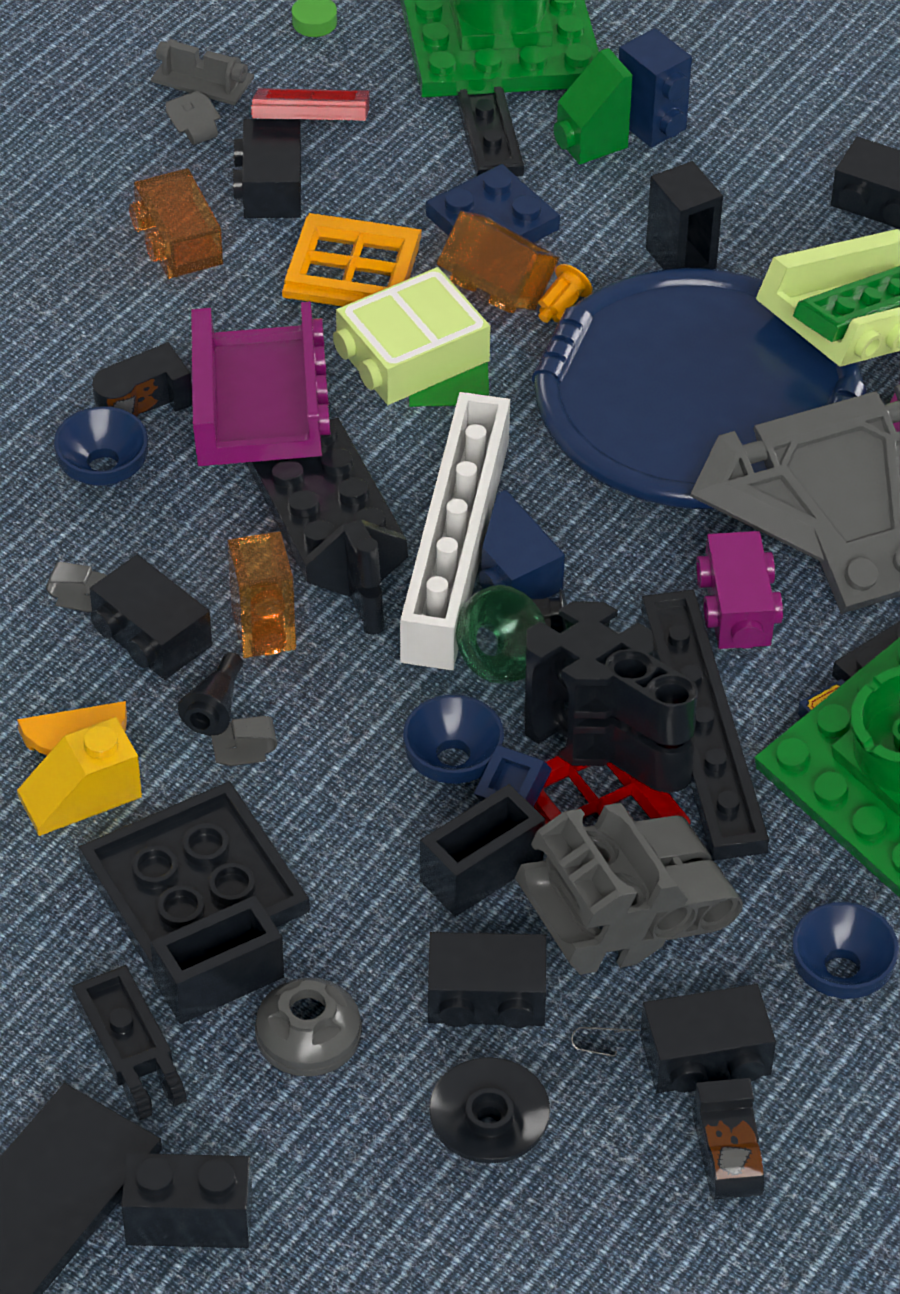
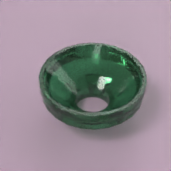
M489 586L475 593L463 604L459 612L455 637L463 660L473 672L493 683H512L525 678L527 629L538 622H542L545 625L546 623L539 608L523 592L510 586ZM480 627L489 629L496 636L498 649L495 656H489L479 648L477 632Z

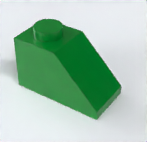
M609 48L601 50L558 101L557 122L553 128L554 136L558 145L563 150L566 149L579 165L628 148L633 75Z

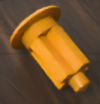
M560 264L556 267L555 274L557 279L537 302L541 306L539 309L540 314L538 315L541 321L548 323L552 318L554 322H559L565 309L573 306L579 296L587 297L592 293L591 282L579 269L568 264Z

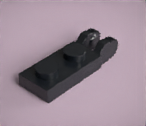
M127 965L72 985L73 999L117 1085L123 1086L127 1100L136 1117L142 1120L152 1116L150 1096L147 1090L143 1088L139 1078L157 1071L164 1094L173 1104V1107L187 1102L185 1087L172 1061V1051Z

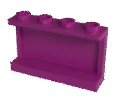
M311 301L301 302L302 324L299 326L215 333L211 308L191 309L193 430L198 466L322 456L321 435H331L323 321L322 318L312 319Z

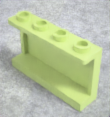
M890 230L773 257L756 300L839 367L900 351V307L854 318L850 322L843 339L835 342H830L794 318L793 314L798 302L803 299L900 266V230Z

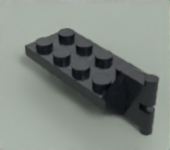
M335 418L330 420L331 435H321L322 456L246 462L307 583L350 597L363 621L364 631L375 635L381 633L385 628L382 590L379 585L381 581L408 558L407 540L340 419Z

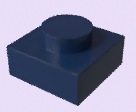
M497 745L474 795L480 801H483L510 784L534 807L552 769L544 760Z

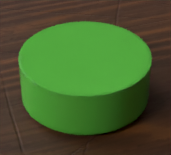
M331 0L296 1L292 6L293 28L298 33L308 37H321L331 33L337 26V7L335 3Z

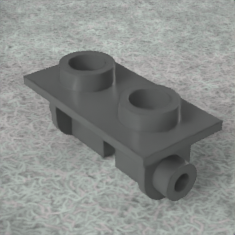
M174 39L159 43L156 50V58L162 60V64L151 78L153 83L189 93L199 91L210 99L236 105L254 79V74L248 73L247 65L242 64L241 59L238 57H229L207 50L203 56L204 60H201L199 48L179 43Z

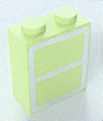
M439 267L336 309V332L333 333V342L338 354L344 360L349 359L359 371L364 385L369 390L374 389L387 405L490 361L489 323Z

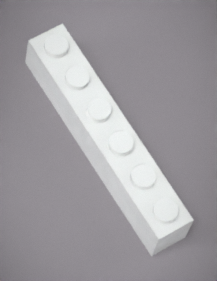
M464 392L459 393L400 620V663L454 670L482 555V547L509 444L510 399Z

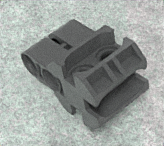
M621 803L605 805L594 826H583L585 814L582 809L564 811L537 831L531 843L534 850L539 849L547 855L545 861L521 864L515 876L517 883L564 956L580 975L597 972L606 953L618 951L616 963L620 968L637 965L660 949L666 940L721 930L732 923L743 908L742 899L717 863L712 861L710 853L684 817L668 816L634 821Z

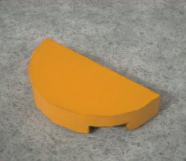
M126 701L17 719L19 733L28 749L33 751L35 749L41 754L48 755L65 735L117 717L125 732L127 723Z

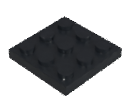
M230 781L78 846L80 861L153 977L150 941L256 895L276 927L310 912L309 897Z

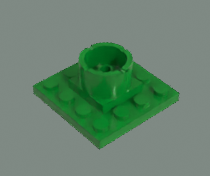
M400 0L421 97L456 96L460 89H467L468 95L494 93V87L501 86L504 93L569 89L599 53L585 0Z
M899 637L754 758L757 770L900 898Z

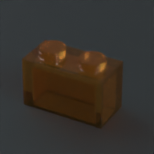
M188 168L134 182L135 203L129 204L132 224L137 232H144L146 248L151 261L160 262L168 279L223 264L221 227Z
M460 211L437 261V265L452 273L449 280L454 284L473 292L480 288L490 294L488 299L490 304L506 312L515 313L517 308L536 310L537 302L541 299L560 257L484 215Z
M281 531L227 540L231 608L243 658L274 655L279 652L296 650L293 576Z

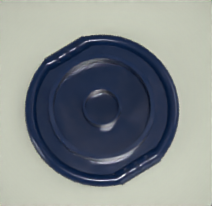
M701 268L666 269L627 277L591 293L574 306L566 308L532 375L537 407L542 421L551 438L577 466L593 478L629 496L656 504L687 509H714L690 497V493L719 435L735 431L742 445L757 441L753 429L755 425L864 395L867 393V390L863 384L858 362L839 367L756 300L763 280L729 271ZM764 461L751 464L754 473L767 469Z

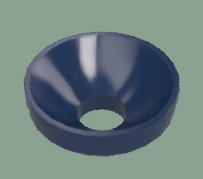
M99 406L81 410L66 418L55 433L54 450L59 466L69 477L84 484L109 487L131 477L143 466L147 458L148 435L141 420L132 413L119 408ZM102 457L111 458L117 462L114 468L107 471H97L89 467L93 460Z
M444 695L423 702L411 712L404 725L403 744L409 762L423 776L442 783L460 784L482 777L497 745H504V728L496 712L484 702L463 695ZM456 748L467 753L469 759L461 765L449 766L442 763L437 756L446 749Z
M849 902L824 904L809 911L796 926L792 940L793 963L802 979L816 991L831 997L856 999L880 990L889 981L897 963L899 953L898 938L887 920L870 908ZM834 958H846L854 962L859 971L850 978H839L830 974L825 964Z

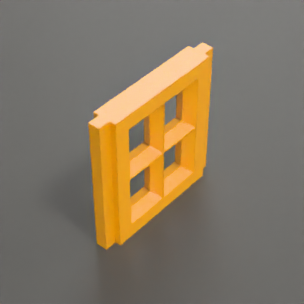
M309 213L305 219L284 280L282 298L343 307L408 280L419 250L422 229ZM318 240L353 245L350 256L315 251ZM363 247L398 252L395 262L362 258L360 254ZM310 264L345 269L342 280L306 275ZM355 271L390 276L387 287L351 281Z

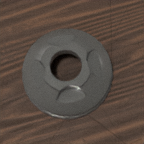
M299 978L280 984L268 993L257 1011L255 1023L257 1046L263 1057L272 1066L285 1073L311 1077L332 1072L350 1060L357 1051L361 1041L362 1022L358 1006L353 997L344 988L331 981L320 978ZM305 998L316 999L325 1007L324 1012L320 1016L310 1020L296 1017L290 1009L295 1002Z

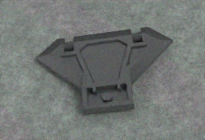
M900 384L894 388L898 401L884 405L877 391L775 419L755 425L753 429L757 441L742 445L735 431L719 435L690 493V497L820 561L841 614L900 597V431L896 432L893 425L900 422ZM764 461L767 469L754 473L751 464Z

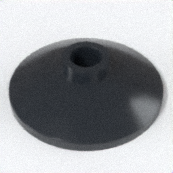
M476 1058L456 1065L437 1082L430 1098V1121L438 1139L453 1153L475 1162L500 1163L518 1158L538 1144L548 1127L550 1103L543 1084L527 1068L513 1061L501 1058ZM491 1117L498 1120V1122L485 1123L480 1120Z

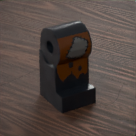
M169 342L102 369L94 376L92 382L95 407L119 408L132 413L136 417L140 413L169 403L175 412L193 405L191 373Z
M750 1078L696 1083L692 1115L710 1195L714 1200L760 1196L764 1192L763 1163L758 1145L759 1137L753 1111L754 1096Z

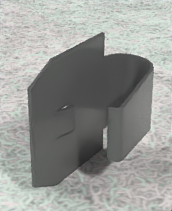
M195 91L166 101L167 115L179 133L185 132L193 146L217 137L218 130L215 120L221 119V116L207 96L199 91Z
M57 562L46 584V590L50 595L58 598L55 606L92 612L89 588L107 575L92 571L90 566Z
M270 716L233 719L222 734L211 735L216 763L227 766L265 762V754L274 751L278 744L273 720Z
M579 1027V1028H577V1029L573 1032L572 1037H571V1040H572L573 1046H574L576 1049H578V1050H582V1051H587V1052H592V1053H597V1054H602V1055H607V1056H612V1057H614V1056H616L617 1051H615V1054H614V1055H611V1054H606V1053H601V1052H596V1051H591V1050H586V1049L578 1048V1047L574 1044V1042H573L574 1033H575L577 1030L583 1029V1028H584V1029L618 1030V1031H614V1033H616V1032H621V1031H640V1030H639V1029H620V1028Z

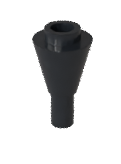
M234 652L225 653L215 672H212L180 700L178 704L179 716L184 724L194 732L215 736L222 734L228 728L234 681L243 666V659Z

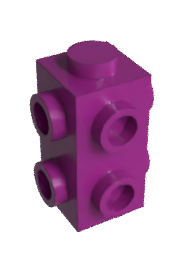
M760 531L707 534L705 556H697L696 560L698 587L707 588L709 595L704 596L703 601L706 628H715L718 649H748L771 646L774 624H781L783 619L781 593L772 592L770 585L775 580V565L772 552H764Z

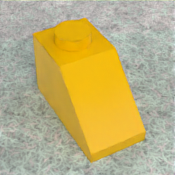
M117 717L65 735L17 789L18 797L39 836L142 798L138 755Z

